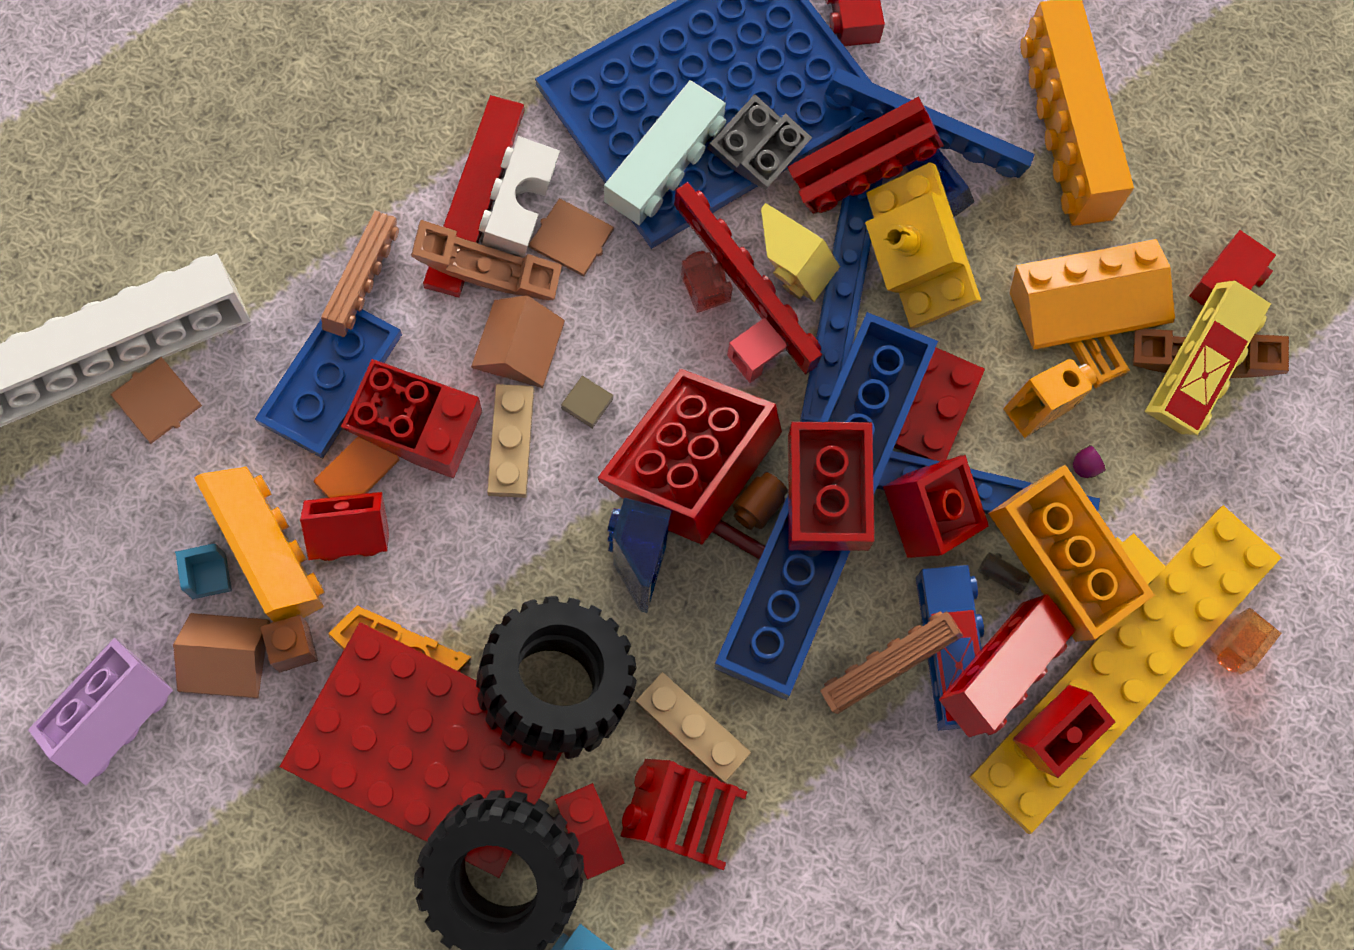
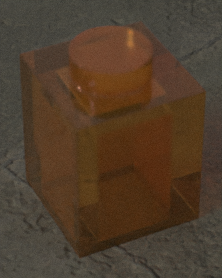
M1248 608L1233 618L1211 646L1210 650L1217 655V661L1220 665L1231 672H1238L1241 675L1258 665L1282 633L1253 609Z

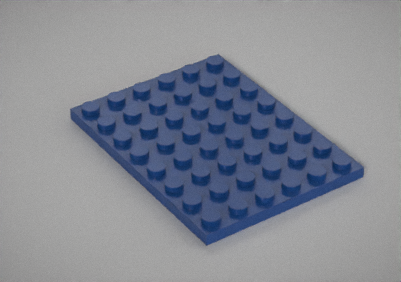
M676 0L535 78L536 87L604 183L613 175L689 80L726 103L724 119H726L725 126L754 94L779 117L782 118L786 113L812 137L788 166L849 134L853 124L870 118L864 111L853 106H842L836 103L832 97L824 94L837 67L871 82V80L809 0ZM711 136L706 142L705 151L696 164L690 163L683 171L684 177L677 188L688 182L695 192L699 190L705 195L710 205L709 210L714 213L758 186L738 174L707 149L714 139ZM669 189L662 197V205L653 217L647 216L640 226L632 221L651 249L690 227L674 206L676 189L674 191Z

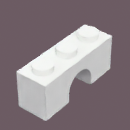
M520 136L517 138L514 149L507 147L501 164V168L507 169L503 180L496 178L490 195V199L495 200L492 212L484 211L478 231L484 232L482 245L521 258L525 257L538 214L521 207L516 197L525 192L542 196L546 195L560 150Z

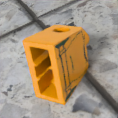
M1068 359L1029 379L1003 409L1025 439L1072 410L1092 390V385L1096 383V374L1089 365L1083 364L1078 367L1074 360ZM1040 400L1043 402L1045 406H1041Z

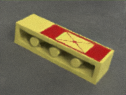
M1236 281L1216 283L1147 406L1145 413L1180 434L1198 435L1200 431L1204 430L1212 418L1211 411L1214 405L1227 392L1230 386L1229 379L1233 371L1246 358L1248 354L1247 346L1252 337L1264 326L1267 318L1265 314L1271 303Z

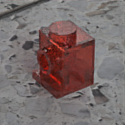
M697 251L682 261L681 277L696 313L731 302L733 286L730 281L726 282L720 262L714 263L710 252Z

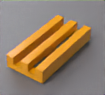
M1109 335L1097 338L1114 365V370L1109 368L1100 352L1101 349L1094 339L1083 340L1103 375H1101L1082 341L1069 343L1080 364H1087L1094 370L1096 383L1093 386L1095 389L1106 382L1109 383L1119 376L1126 375L1130 371Z

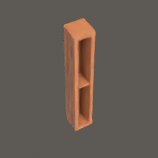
M374 211L321 316L322 330L345 337L348 329H353L356 321L355 315L357 311L362 310L365 302L364 297L366 293L371 292L375 275L378 276L381 272L382 260L388 257L392 240L396 241L399 228L397 227L396 217Z
M947 611L934 614L929 618L930 622L924 626L917 625L908 631L909 635L901 640L900 638L892 640L887 644L888 648L882 652L876 651L866 657V662L859 666L855 664L845 670L846 674L839 679L834 677L828 680L820 692L831 711L839 714L962 638L963 634Z

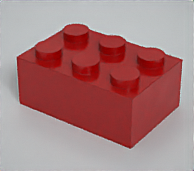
M791 422L788 433L789 550H870L874 543L872 422Z

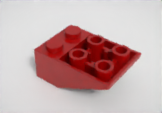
M371 359L341 428L417 466L454 479L482 414V408L478 396Z

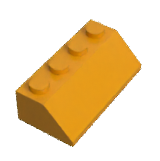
M1157 239L1016 265L1010 295L1033 350L1170 324L1175 321L1171 268Z
M1066 464L1019 491L988 513L1043 595L1048 594L1075 628L1076 631L1072 634L1075 642L1097 639L1155 596Z
M246 466L202 473L194 477L265 614L273 622H277L297 615L305 618L323 608L324 605L319 596L325 593L314 572L309 575L306 574L301 563L307 560L297 540L289 542L283 530L287 529L289 524L279 507L274 509L270 507L266 498L272 495L262 475L254 477Z

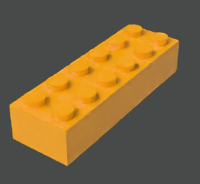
M1083 1L1039 2L1034 16L1030 18L1029 28L1025 37L1021 39L1020 48L1022 57L1027 58L1029 62L1028 79L1030 87L1036 89L1038 118L1040 120L1044 119L1046 127L1045 145L1048 151H1052L1054 157L1053 176L1055 181L1061 184L1063 192L1061 197L1062 210L1064 214H1069L1071 226L1112 221L1133 191L1134 185Z

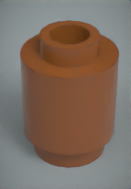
M764 472L761 477H755L733 504V508L736 511L734 514L735 519L749 530H752L754 527L763 529L785 502L784 496L788 493L787 487L777 477L768 472Z

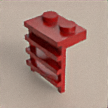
M645 759L635 776L634 784L636 788L631 804L626 807L622 816L623 829L620 837L634 842L651 844L708 866L724 870L726 862L717 859L735 797L746 799L747 791L739 789L735 785L721 782L712 776L698 773L694 769L678 765L671 760ZM696 781L701 783L683 845L680 846L675 843L694 782ZM717 789L721 791V795L702 854L696 850L714 791Z

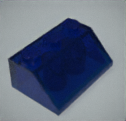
M624 497L621 510L613 508L607 531L609 532L608 542L610 543L608 551L613 553V565L641 612L648 613L668 543L672 510Z

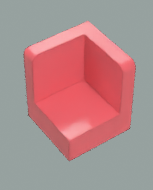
M763 318L729 342L727 356L748 382L751 383L762 375L764 365L783 352L787 344L766 318Z

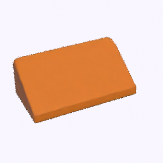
M357 437L314 479V483L328 498L366 494L400 459L397 455Z

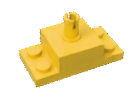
M927 163L866 192L874 216L873 219L865 222L887 291L899 293L910 328L921 327L982 301L936 164Z

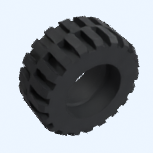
M557 596L545 597L543 604L539 605L535 599L524 602L520 613L517 609H512L503 616L501 624L494 626L483 650L476 679V687L480 689L477 697L481 710L488 711L485 720L491 730L500 727L502 730L500 739L508 746L514 741L522 745L520 753L530 757L535 750L543 752V760H556L558 754L564 752L566 759L579 757L583 748L591 752L599 747L603 738H609L615 731L635 691L637 680L633 675L637 666L635 657L627 655L631 648L627 636L622 635L619 637L617 634L619 625L612 618H609L607 621L600 616L602 610L594 605H591L589 609L579 606L581 601L579 599L569 597L567 603L559 602ZM541 651H557L567 654L577 660L588 673L592 684L591 695L583 702L569 706L546 703L535 697L524 685L519 673L520 663L526 657Z
M503 790L490 791L485 799L482 795L477 794L468 798L462 806H455L427 839L428 842L422 848L417 860L420 867L414 875V886L417 889H422L416 897L419 910L421 912L427 910L429 914L424 922L430 931L435 932L438 930L443 935L440 942L449 950L453 945L461 950H545L548 943H554L562 934L582 890L584 880L580 876L584 870V861L581 854L575 853L579 846L575 833L566 834L564 828L568 822L560 813L555 817L551 816L546 811L549 804L538 799L536 804L527 802V794L517 791L514 792L511 798H505ZM482 846H498L516 853L532 870L537 885L536 896L533 900L517 906L498 905L485 899L474 889L467 876L465 868L467 853L472 849Z

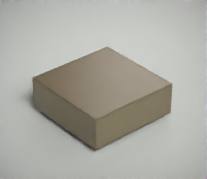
M582 375L562 402L561 409L593 429L613 401V394Z

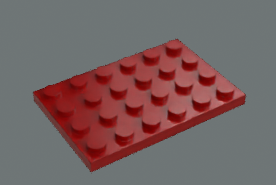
M359 622L279 767L428 842L427 839L455 806H462L468 798L480 794L485 799L490 791L503 790L505 798H511L514 792L517 791L526 793V801L536 804L562 753L558 754L556 760H543V752L534 750L530 757L520 753L522 745L514 741L508 746L500 739L502 734L500 727L491 730L485 720L488 711L481 710L477 697L480 689L476 687V680ZM482 846L470 850L465 857V862L500 878L512 851L498 846Z

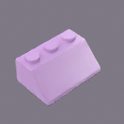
M113 638L28 731L49 760L84 785H87L94 777L99 776L106 770L110 759L123 745L130 743L136 737L139 727L149 716L158 712L165 705L173 689L121 642Z

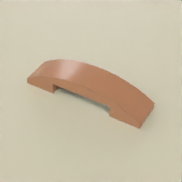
M420 220L411 257L452 277L492 290L520 296L528 295L531 298L553 301L555 299L562 268L561 264L530 254L521 258L456 237L457 231Z

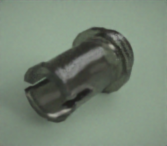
M989 552L980 564L978 572L983 574L984 580L992 579L1019 596L1026 588L1021 583H1028L1031 578L1030 574L1001 559L1002 554L996 553L994 555Z

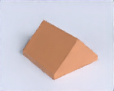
M528 295L494 300L471 367L543 388L565 320Z
M190 613L173 644L177 691L259 698L266 652L260 626L270 624V620Z

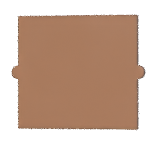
M559 198L547 218L541 219V227L530 242L529 248L585 276L596 257L603 254L602 247L613 232L614 227Z
M162 357L140 373L134 372L132 379L110 394L150 444L173 427L179 428L182 420L202 406Z

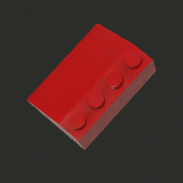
M680 368L597 478L601 484L670 532L703 545L781 435L782 429L776 404Z

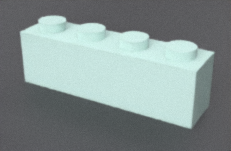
M689 80L604 184V202L639 226L647 216L653 217L660 209L663 202L662 197L669 189L674 191L684 177L683 171L690 163L696 164L705 151L706 142L711 136L715 138L726 124V119H724L726 103Z

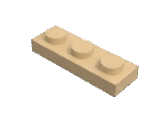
M496 384L488 496L527 498L534 386Z
M663 672L636 700V704L721 782L725 783L751 754L741 742Z

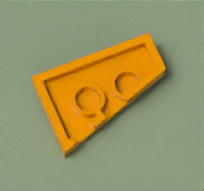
M358 605L328 633L329 638L344 651L357 625L361 622L459 672L471 660V656L465 653L451 650L438 644L439 642L411 632L401 627L400 624Z

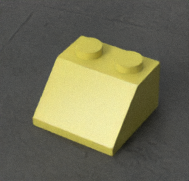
M765 203L761 208L767 258L775 268L773 274L784 283L782 287L798 299L804 295L815 302L840 268L838 262L823 238Z

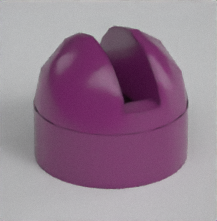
M1092 445L1080 450L1073 460L1074 471L1080 477L1092 478L1106 471L1102 458Z

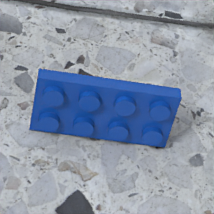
M363 309L357 311L354 327L352 330L348 329L345 337L322 330V321H319L256 416L255 420L259 425L316 456L324 458L342 430L341 425L371 359L385 363L402 336L401 329Z

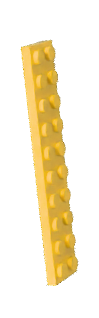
M1222 505L1165 565L1167 568L1148 584L1155 596L1099 636L969 777L1027 834L1033 833L1282 557ZM1068 685H1072L1092 692L1116 723L1059 778H1056L1037 769L1013 741V738Z

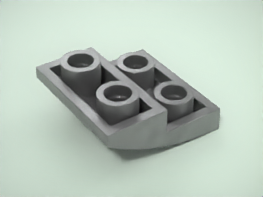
M754 94L712 140L707 149L738 174L766 190L812 137L786 113L782 118L779 117Z

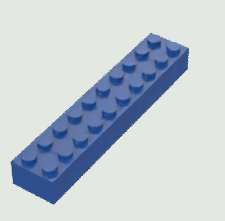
M867 312L820 422H872L873 488L875 494L938 341ZM788 496L714 666L715 670L786 701L791 694L850 551L789 550Z

